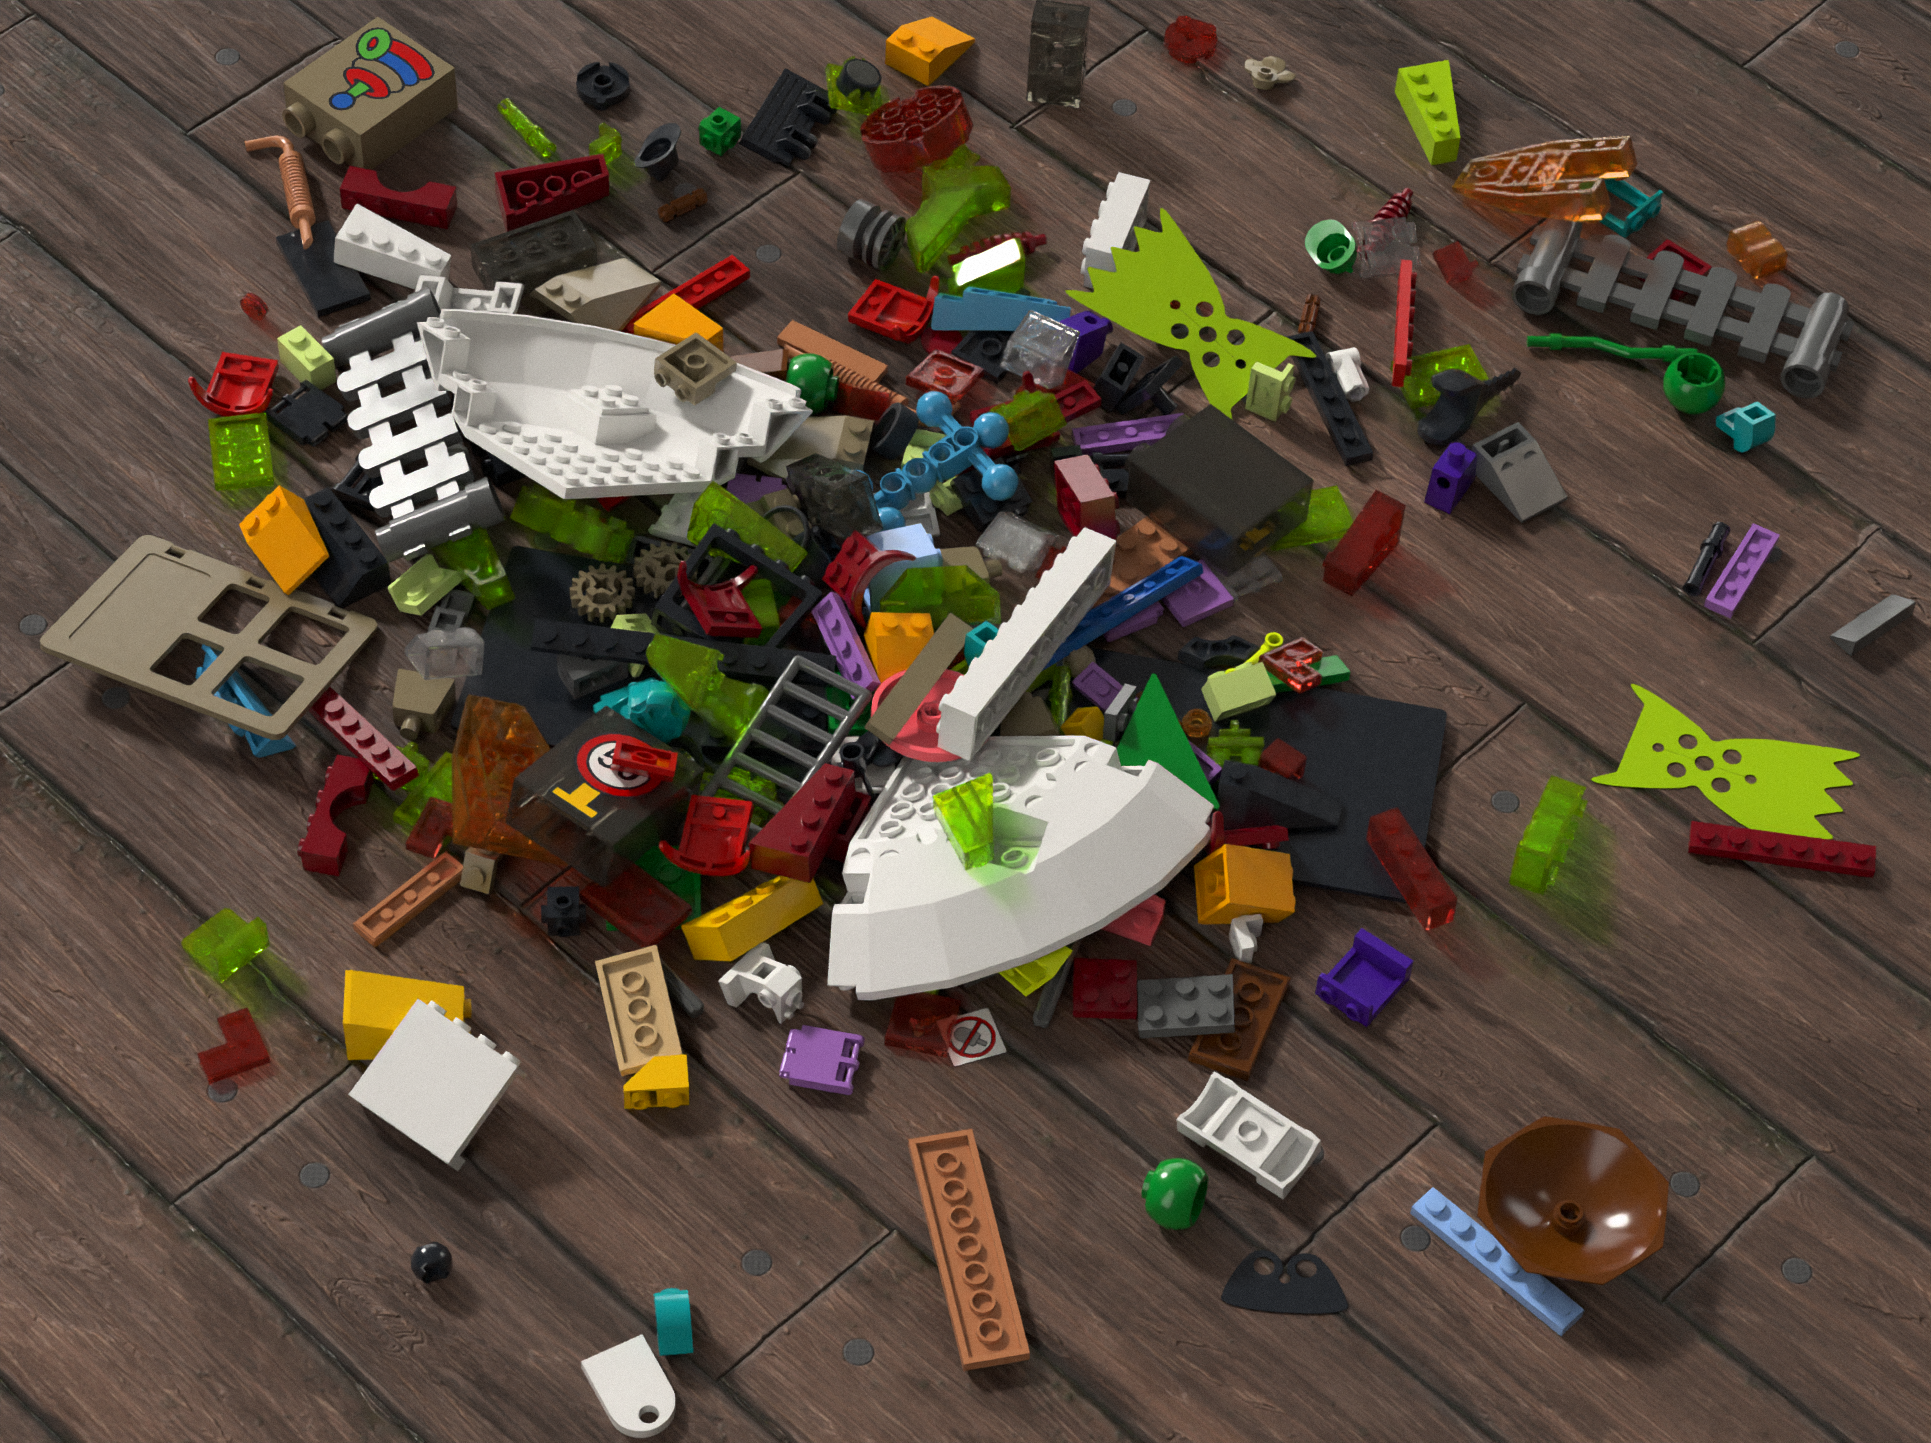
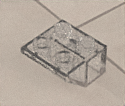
M1029 310L1008 340L1000 367L1021 377L1025 371H1030L1034 382L1048 389L1062 385L1080 332L1033 310Z
M1010 511L999 512L979 537L976 546L984 549V555L995 560L1002 558L1009 562L1008 566L1024 573L1025 570L1035 571V569L1047 567L1060 536Z

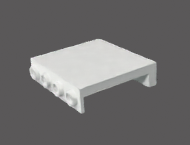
M417 999L348 1095L458 1171L465 1162L460 1154L515 1077L520 1075L522 1078H525L527 1074L519 1068L522 1062L507 1051L503 1055L499 1054L494 1050L497 1045L482 1034L475 1038L469 1033L472 1029L470 1026L455 1017L453 1022L444 1017L447 1011L432 1000L427 1005Z

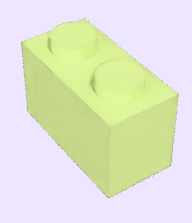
M301 325L277 338L280 362L300 382L308 380L320 390L337 382L334 358Z
M1246 662L1237 666L1235 671L1227 674L1224 671L1213 673L1208 677L1207 682L1201 689L1215 722L1268 705L1276 696L1263 662L1252 665V662Z

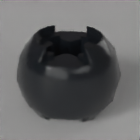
M433 1241V1243L421 1247L419 1245L411 1256V1270L417 1279L426 1284H431L430 1282L442 1278L444 1280L453 1268L450 1251L439 1242Z

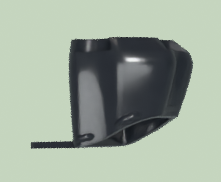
M818 526L810 529V539L805 552L797 561L788 565L789 569L799 577L801 575L808 576L814 582V587L821 589L828 585L822 578L828 565L835 560L841 548L836 544L833 535ZM804 531L793 538L780 553H776L774 560H786L795 555L803 543ZM775 585L782 596L786 597L789 595L788 592Z

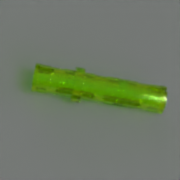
M503 99L501 102L505 104L507 109L499 103L497 107L498 112L523 135L524 141L529 146H534L542 157H551L552 154L546 148L548 147L555 153L556 145L545 136L544 130L539 125H534L511 99Z
M1057 666L1053 669L1052 688L1049 690L1048 699L1051 702L1050 711L1062 736H1066L1061 726L1067 720L1068 704L1072 701V691L1070 690L1072 671L1069 667Z

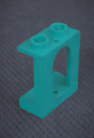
M1610 159L1578 185L1574 205L1620 236L1626 238L1632 232L1639 231L1648 219L1655 218L1662 208L1660 203L1663 191L1659 190L1651 197L1643 194L1618 177L1620 164ZM1608 190L1636 209L1626 217L1624 222L1593 201Z

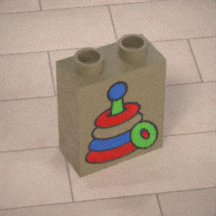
M376 17L283 83L286 109L283 110L282 117L290 132L299 138L307 135L322 146L325 154L336 164L346 162L350 166L369 170L374 169L458 108L455 68L379 17Z

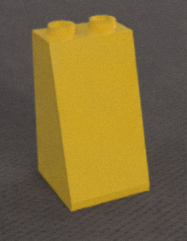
M345 970L343 1029L347 1059L374 1060L417 999L427 1005L432 1000L447 1011L444 1017L452 1022L457 1017L465 1023V1018H471L472 1004L471 999H465L464 986Z

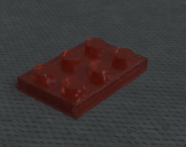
M624 855L579 892L580 900L642 948L657 945L692 914V906Z

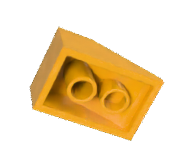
M931 16L901 25L886 39L885 64L929 86L975 43V38Z
M280 485L271 494L267 495L239 524L247 544L287 595H290L329 557L304 499Z
M871 612L864 638L868 657L881 684L889 677L907 670L932 638L934 631L930 613Z

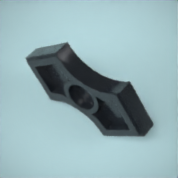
M1235 635L1223 640H1205L1194 637L1178 651L1177 660L1201 671L1215 665L1239 666L1257 653L1260 647Z

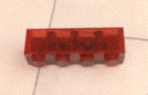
M1398 807L1371 816L1366 840L1424 930L1428 931L1452 922L1458 899Z

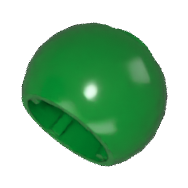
M1694 352L1679 356L1668 366L1663 378V389L1667 400L1677 410L1687 414H1701L1711 410L1720 402L1725 391L1726 383L1722 367L1712 357L1702 353Z
M804 353L791 359L786 382L801 389L800 399L805 400V406L813 410L810 416L818 415L826 411L829 401L835 402L839 387V376H833V364L823 356L814 353Z
M1171 1158L1161 1161L1155 1171L1150 1170L1142 1187L1141 1197L1146 1199L1145 1210L1149 1217L1166 1229L1181 1230L1192 1227L1198 1220L1206 1199L1209 1183L1208 1175L1197 1163L1188 1159Z

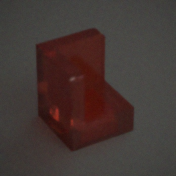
M1277 738L1259 756L1258 767L1272 773L1277 771L1286 778H1289L1292 774L1301 778L1305 772L1307 757Z

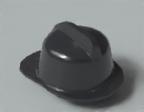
M667 123L652 131L644 141L639 154L634 160L635 167L643 168L647 174L654 176L658 181H663L679 162L676 144L681 133L680 126L676 123Z

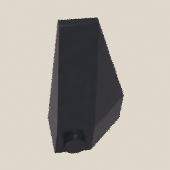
M1224 760L1217 794V801L1220 805L1219 811L1223 814L1224 830L1272 825L1288 829L1298 828L1300 831L1338 829L1343 801L1258 766Z

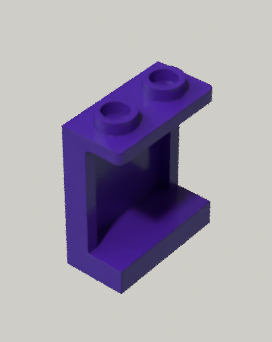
M1361 928L1354 936L1353 947L1327 975L1325 973L1319 975L1315 994L1325 1003L1332 1004L1344 1012L1351 1020L1358 1021L1367 1027L1408 982L1411 976L1413 960Z

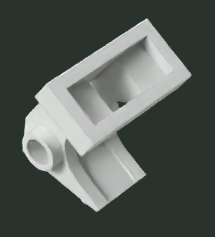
M764 942L752 948L718 980L727 1004L737 1008L751 993H756L764 1006L773 1008L780 1024L786 1019L790 1020L794 1015L793 1012L797 1008L799 1010L802 1009L804 1006L802 1002L801 974L795 967L791 965L786 966L775 961L769 944Z

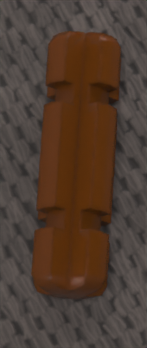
M703 188L692 191V195L687 193L669 202L670 205L665 204L657 209L658 217L662 222H668L674 219V215L678 217L696 208L695 205L699 207L707 203V193Z
M1312 294L1306 296L1298 334L1314 330L1320 308V296Z

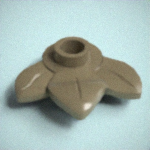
M1269 56L1265 57L1262 61L1251 58L1245 61L1244 69L1251 74L1253 85L1259 89L1269 90L1277 82L1289 83L1296 77V74L1285 70V61L1279 57Z

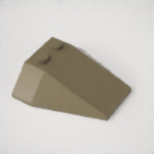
M622 258L558 275L533 290L521 301L524 306L539 316L553 309L572 323L597 326L621 332L659 289L661 281L628 259Z
M852 414L809 416L769 459L760 463L748 457L747 464L770 476L782 478L783 482L827 503L855 508L856 506H848L841 501L837 494L838 479L847 471H863L876 419Z

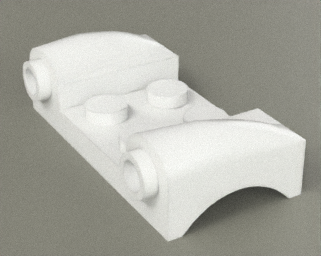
M1215 1071L1194 1104L1176 1119L1177 1131L1203 1148L1207 1144L1256 1176L1258 1184L1281 1199L1287 1196L1321 1152V1140L1314 1133L1295 1124L1238 1087L1232 1080L1224 1078Z

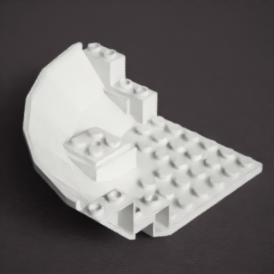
M441 309L440 318L428 317L427 322H417L434 385L438 391H451L455 394L452 415L464 436L563 499L710 492L735 478L739 457H751L760 463L769 459L813 412V410L805 406L806 401L800 399L801 389L739 363H737L734 373L716 384L715 393L695 406L689 401L681 402L676 397L673 389L669 386L661 387L654 378L655 358L675 346V344L597 326L535 316L459 309Z
M990 736L971 761L961 758L947 762H927L903 756L849 843L842 872L848 892L841 904H834L832 912L827 985L839 987L842 991L851 990L856 987L858 1000H877L955 987L1043 957L1102 929L1163 889L1209 842L1211 829L1206 824L1210 821L1209 816L1214 805L1160 764L1148 760L1145 766H1121L1116 747L1087 736Z

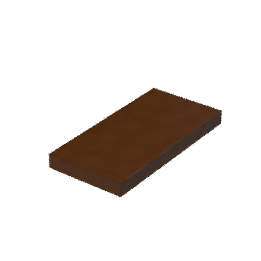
M1231 958L1224 975L1233 974L1235 1033L1197 1035L1189 1053L1188 1061L1249 1081L1290 986L1291 978Z

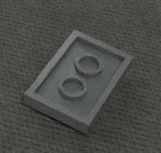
M1233 974L1138 980L1139 1038L1235 1033Z

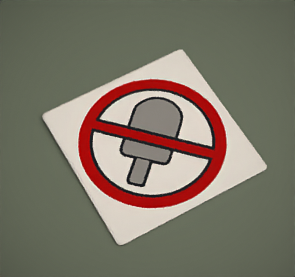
M988 1008L936 1022L954 1066L1007 1052Z

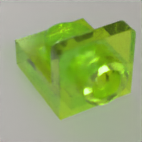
M605 122L599 124V139L589 144V156L603 153L606 165L621 156L622 138L620 133Z

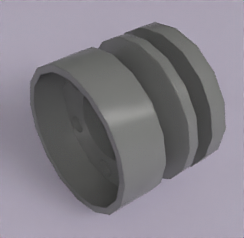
M859 199L850 207L842 221L837 237V249L846 256L857 260L862 258L865 264L873 265L874 268L884 271L890 267L901 250L907 231V221L901 215L893 214L889 210L882 212L880 206Z

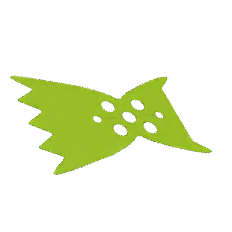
M1161 208L1162 233L1135 226L1134 231L1139 245V252L1112 246L1111 252L1116 272L1088 267L1087 270L1094 292L1066 290V293L1084 306L1141 337L1167 347L1188 351L1192 368L1211 407L1224 427L1233 433L1231 408L1248 393L1251 368L1256 362L1275 369L1289 356L1315 358L1316 355L1303 345L1271 330L1244 320L1227 317L1221 295L1208 269L1166 210ZM1177 300L1181 306L1179 309H1172L1170 302ZM1200 302L1210 303L1213 306L1212 315L1209 317L1198 315L1196 312L1197 304ZM1178 323L1186 325L1189 330L1188 336L1184 339L1175 338L1171 333L1173 325ZM1212 327L1217 333L1216 339L1212 342L1203 341L1199 336L1201 328ZM1231 330H1239L1244 334L1245 340L1240 345H1233L1227 339L1228 333ZM1207 352H1215L1220 358V363L1216 367H1208L1203 363V355ZM1238 359L1244 360L1246 362L1245 368H1238L1235 364Z
M1631 684L1632 689L1644 704L1641 715L1618 770L1614 773L1593 777L1591 781L1611 786L1635 788H1684L1696 786L1719 809L1749 829L1833 839V836L1814 816L1843 811L1824 789L1853 785V782L1836 768L1834 762L1860 756L1859 753L1771 739H1727L1713 741L1697 724L1670 704L1641 686ZM1685 734L1694 736L1697 739V746L1693 749L1683 748L1678 742L1680 736ZM1655 743H1660L1663 745L1664 750L1656 752L1652 746ZM1730 749L1736 750L1741 754L1742 759L1738 764H1729L1723 759V753ZM1699 756H1707L1713 760L1714 767L1709 771L1700 770L1696 767L1695 760ZM1675 762L1682 764L1686 769L1685 775L1678 778L1671 776L1667 771L1668 765ZM1753 775L1757 780L1754 784H1750L1745 781V777ZM1715 778L1726 779L1731 785L1729 791L1724 793L1715 791L1711 785L1712 781Z

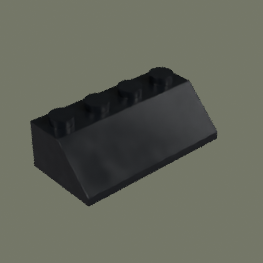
M329 487L304 498L329 554V557L311 575L333 603L343 609L388 587L391 584L389 562Z

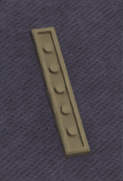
M950 613L864 728L890 745L963 648L966 634L972 631L973 628Z

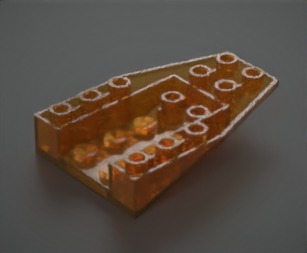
M468 694L452 753L453 844L567 866L582 842L575 809L547 792L556 783L569 791L567 775L524 706Z

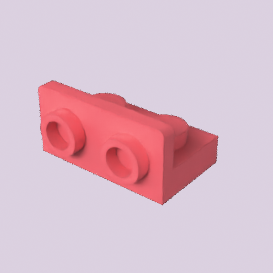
M1154 894L1103 927L1102 930L1151 946L1164 919L1166 901Z

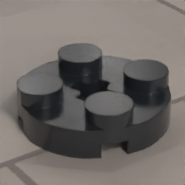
M600 62L590 63L584 66L577 74L576 93L581 100L587 104L594 105L595 109L600 111L607 110L610 106L620 103L629 96V75L623 67L616 63L609 62V66H600Z

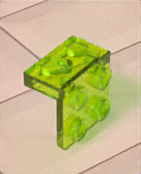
M1028 390L1022 391L1013 396L1014 401L1007 405L1005 403L999 404L989 410L1005 418L1009 425L1008 435L1015 451H1022L1067 425L1054 394L1042 393L1041 391L1029 393Z
M230 908L222 909L181 942L182 949L221 983L270 946L267 925L262 919L257 916L250 923H246Z

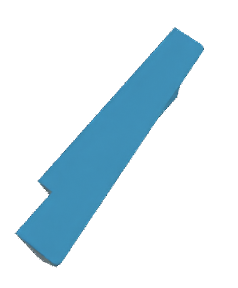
M968 286L963 293V297L939 293L935 297L931 328L933 330L1058 331L1059 322L1070 317L1071 307L1059 306L1056 301Z
M202 644L201 648L206 653L203 667H197L196 679L222 653L221 651ZM237 671L214 694L216 697L265 716H272ZM229 724L234 733L241 737L245 734L253 754L258 758L296 747L288 735L280 740H270Z

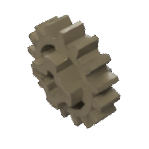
M662 541L661 547H656L653 543L650 544L649 552L642 549L640 557H635V566L633 567L637 587L643 586L645 594L653 591L654 598L656 599L661 594H664L677 576L680 562H686L691 554H688V547L685 546L678 549L677 542H674L669 547L665 541ZM698 569L690 579L694 583L697 582Z
M601 564L597 570L591 565L589 566L588 573L580 570L578 572L579 579H572V587H570L572 608H578L579 616L587 613L589 621H592L594 617H599L601 623L608 616L614 621L617 613L626 615V608H632L633 599H635L633 579L626 577L625 570L617 573L615 565L609 570L605 569L604 564Z

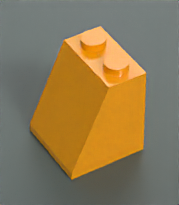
M672 294L634 323V335L677 345L694 333H698L723 352V327L675 294Z
M1225 844L1194 865L1198 924H1231V920L1242 915L1256 914L1262 915L1263 923H1279L1295 912L1296 899L1293 895L1292 884L1293 868L1291 866L1290 854Z

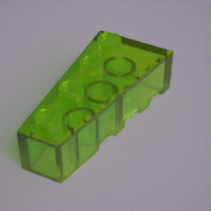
M534 483L533 487L522 485L510 519L544 534L549 532L550 537L559 542L570 545L574 543V549L594 555L593 558L599 561L623 563L635 532L626 527V521L611 516L610 519L600 516L601 510L589 505H585L584 509L576 506L575 499L555 497L550 494L549 489L540 484Z
M477 529L471 535L454 542L452 540L431 549L450 570L458 572L462 579L461 582L487 610L515 599L507 575L486 529Z
M1551 775L1540 797L1538 807L1535 808L1532 814L1530 824H1527L1523 839L1517 845L1509 884L1543 896L1548 884L1555 885L1560 870L1556 865L1558 862L1564 863L1569 850V845H1566L1567 839L1573 841L1579 825L1575 820L1577 817L1583 818L1588 801L1583 799L1586 787Z

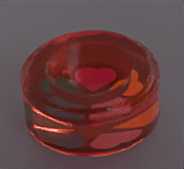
M247 293L240 300L242 310L255 320H262L269 312L266 303L253 293Z

